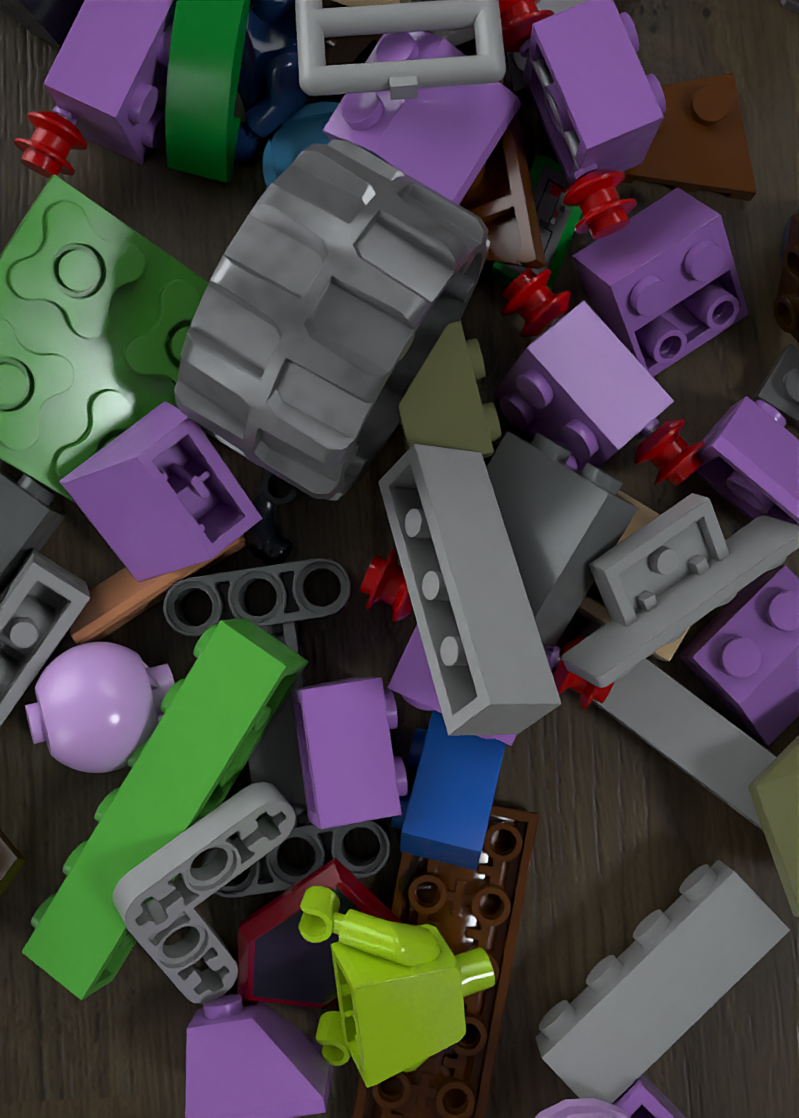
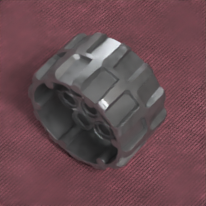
M333 139L327 145L313 143L303 150L294 162L269 185L223 254L186 334L180 353L181 362L178 381L174 389L175 403L184 415L197 422L202 431L245 456L251 462L260 465L313 498L337 501L356 484L388 443L400 425L398 412L400 401L447 324L460 321L484 266L490 241L487 239L488 228L479 216L349 140Z

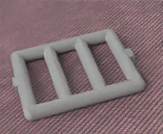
M295 0L299 84L302 91L307 95L321 96L390 91V100L418 98V89L494 84L501 81L506 73L499 0H439L323 9L322 0ZM474 28L477 55L326 66L324 38Z

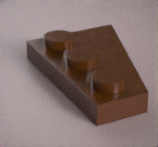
M734 73L661 85L666 101L664 118L642 164L623 171L625 179L622 182L632 184L634 180L667 184L673 185L672 190L678 187L685 192L695 193L697 189L729 193L728 198L751 201L757 192ZM555 154L556 162L560 164Z

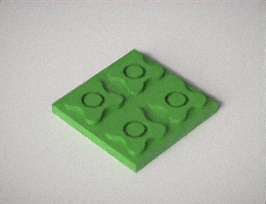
M55 174L49 178L0 255V459L75 502L59 482L62 478L164 401L178 408L175 403L174 389L178 381L181 362L180 353L186 334L209 282Z

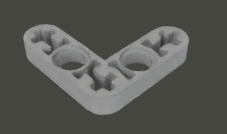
M254 783L240 790L130 870L119 880L113 891L112 901L128 931L182 994L193 1003L204 1004L223 996L233 986L238 975V966L234 958L196 906L281 844L294 827L296 815L293 807L279 789L271 783ZM266 812V815L262 819L256 821V819L261 814ZM236 832L239 837L231 841L229 837ZM213 847L219 848L218 854L210 863L200 868H191L192 862L201 852ZM179 875L181 879L174 884L172 878ZM151 896L153 897V899L145 904L143 903L145 899ZM191 926V930L182 940L172 945H163L166 938L182 927ZM203 957L209 967L200 972L193 964Z

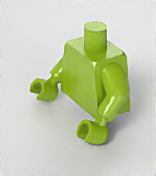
M312 886L304 893L300 904L303 915L299 923V930L304 939L311 943H320L327 940L332 933L339 935V941L331 944L340 1011H329L322 1014L315 1036L317 1042L323 1045L322 1055L330 1065H344L352 1056L366 1087L369 1088L402 1071L411 1072L416 1070L430 1056L461 1041L466 1034L463 997L495 985L492 964L482 947H477L454 956L435 926L429 924L416 926L388 921L353 909H349L346 915L338 913L340 908L338 896L331 889L324 886Z

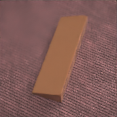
M244 534L241 535L211 560L141 582H137L126 567L89 590V601L70 627L72 639L76 644L101 641L164 600L168 590L178 581L201 576L247 546L246 537Z

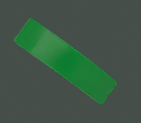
M177 0L166 87L165 134L168 168L225 183L231 182L241 117L233 115L251 0Z

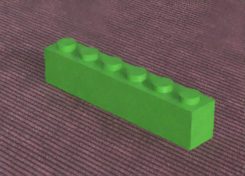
M247 618L220 620L219 624L214 623L202 634L193 652V655L198 659L186 679H180L165 695L160 706V711L164 715L151 737L128 759L127 765L131 770L121 787L111 791L99 805L94 817L99 822L89 840L81 843L66 860L62 872L67 877L58 892L48 897L32 917L31 926L35 930L23 948L22 953L81 1001L113 981L137 942L126 928L112 901L113 891L119 880L134 867L221 805L290 693V689L293 688L309 662ZM151 896L145 899L143 903L145 904L153 899V897Z

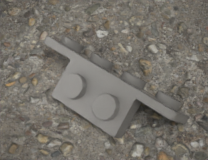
M694 493L690 494L588 564L611 621L561 656L566 669L599 688H604L613 682L625 678L632 672L634 666L663 645L679 639L688 627L716 607L729 603L735 598L738 591L760 575L783 564L787 556L799 548V525L762 515L725 540L710 498Z

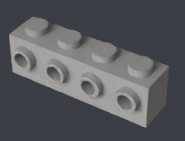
M413 444L378 483L448 736L519 734L562 703L482 453Z
M720 860L716 861L711 867L705 864L694 870L680 886L679 891L682 895L664 913L658 909L645 917L633 932L635 941L620 956L616 958L614 955H609L601 960L586 978L588 987L570 1004L567 1000L556 1004L541 1020L539 1024L541 1032L535 1037L541 1058L579 1098H596L612 1104L790 931L739 875Z

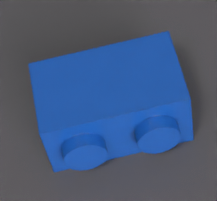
M436 710L432 711L428 730L415 729L409 751L407 766L418 768L413 789H407V794L399 797L402 815L392 817L391 827L402 830L401 852L477 870L506 743L495 738L484 739L476 735L448 736L442 713Z

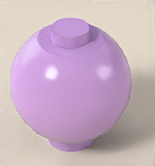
M110 642L84 643L66 650L52 660L40 675L35 686L37 702L25 705L33 743L46 741L52 757L63 765L82 772L106 773L128 766L127 761L130 756L151 737L164 715L160 711L161 703L167 692L175 684L168 664L149 668L142 661L138 653L125 646Z

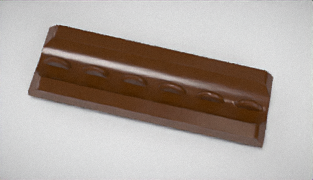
M492 805L476 871L401 852L390 911L405 924L416 926L429 924L435 926L454 956L477 947H482L492 964L495 985L463 997L466 1034L461 1041L430 1056L416 1070L411 1072L402 1071L369 1088L366 1087L360 1075L352 1118L485 1117L539 813Z

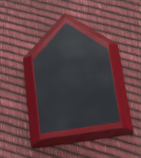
M334 858L240 922L238 927L237 995H240L242 1000L328 1009L338 1002L331 944L339 941V935L332 933L325 941L311 943L304 939L299 930V923L303 915L300 904L305 891L312 886H324L336 893L340 901L338 913L346 915L349 909H353L384 920L403 922L337 858Z

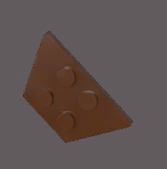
M504 51L506 73L499 82L514 93L507 52ZM517 111L459 205L479 216L489 230L487 239L490 241L485 261L540 269L546 266Z

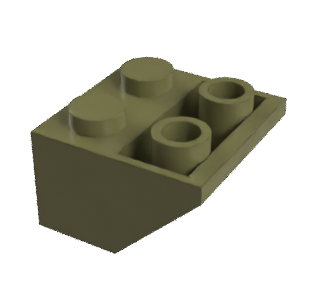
M461 321L447 324L398 405L400 429L406 452L413 444L481 452L487 467L494 451L498 448L497 442L502 441L501 429L494 403H481L478 390L483 389L481 378L486 377L483 357L477 338L465 340Z

